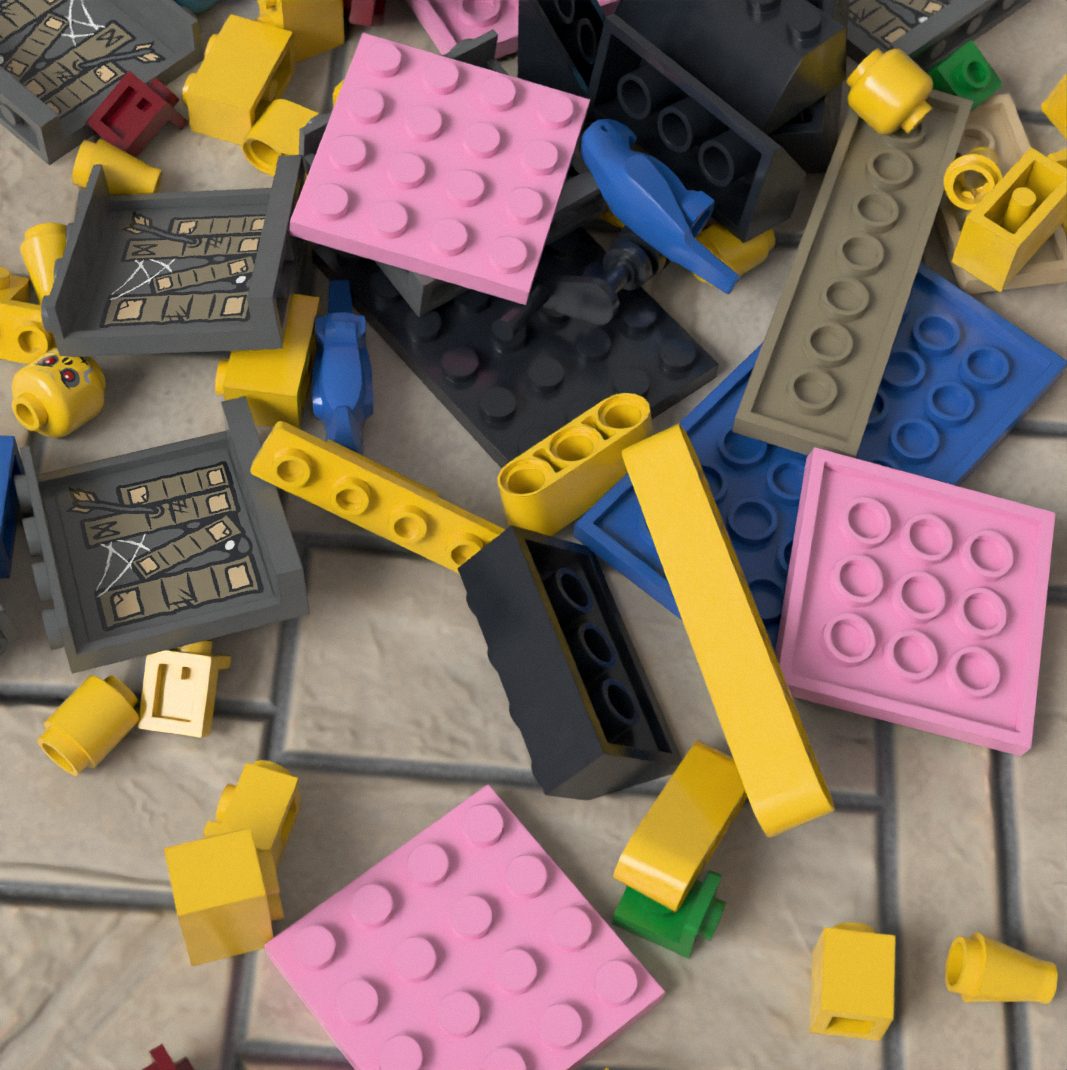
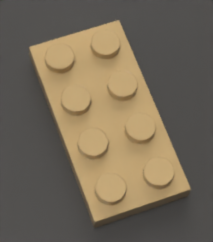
M1010 94L989 96L969 113L954 160L968 154L974 148H990L999 158V169L1003 178L1031 146ZM944 190L935 221L959 288L967 294L997 291L951 262L964 222L971 211L954 205ZM1062 225L1057 228L1003 290L1067 282V237Z

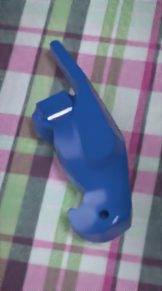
M600 119L592 123L584 132L578 150L582 160L592 173L611 212L636 235L670 261L680 264L719 290L730 294L739 280V275L695 239L712 215L715 200L703 191L687 190L679 178L656 158L641 152L631 151L630 148L634 146L637 137L624 124L611 119Z
M329 280L328 314L315 317L317 348L312 369L313 415L322 420L326 431V441L330 439L358 454L364 455L362 432L366 419L374 414L372 367L366 347L365 316L353 314L349 280Z

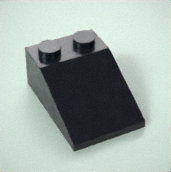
M519 0L517 78L586 98L606 17L598 1ZM587 114L583 125L594 123L595 120Z

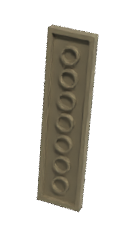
M932 89L926 102L933 109L924 120L909 134L900 127L894 133L887 136L878 134L850 108L737 411L732 432L807 456L816 447L856 458L945 189L943 183L944 175L949 165L955 159L973 101Z

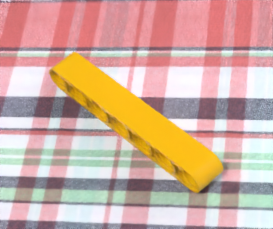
M678 423L621 450L626 469L746 794L764 833L768 838H773L834 812L835 806L712 491L686 431Z

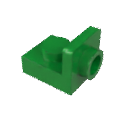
M972 40L926 71L933 80V90L973 101L970 112L1002 86L1001 79Z
M709 870L704 882L696 881L677 912L627 886L614 913L612 925L689 959L698 936L711 942L727 902L715 897L722 875Z

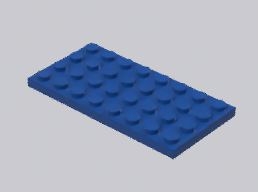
M920 262L856 459L960 487L1063 376L1067 367V360ZM762 342L680 424L686 431L698 456L775 652L806 458L808 456L732 432L735 417L762 347ZM627 473L575 523L573 537L682 620L631 479Z

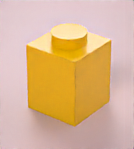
M855 922L840 923L833 928H823L813 950L809 1033L875 1041L882 1039L894 1019L895 935L875 933L873 927Z

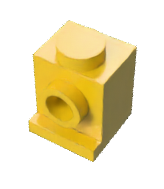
M257 760L253 764L246 762L237 785L228 783L224 788L216 811V822L207 820L203 830L204 838L251 828L256 852L271 850L277 872L302 807L299 778L292 776L286 768L274 762Z

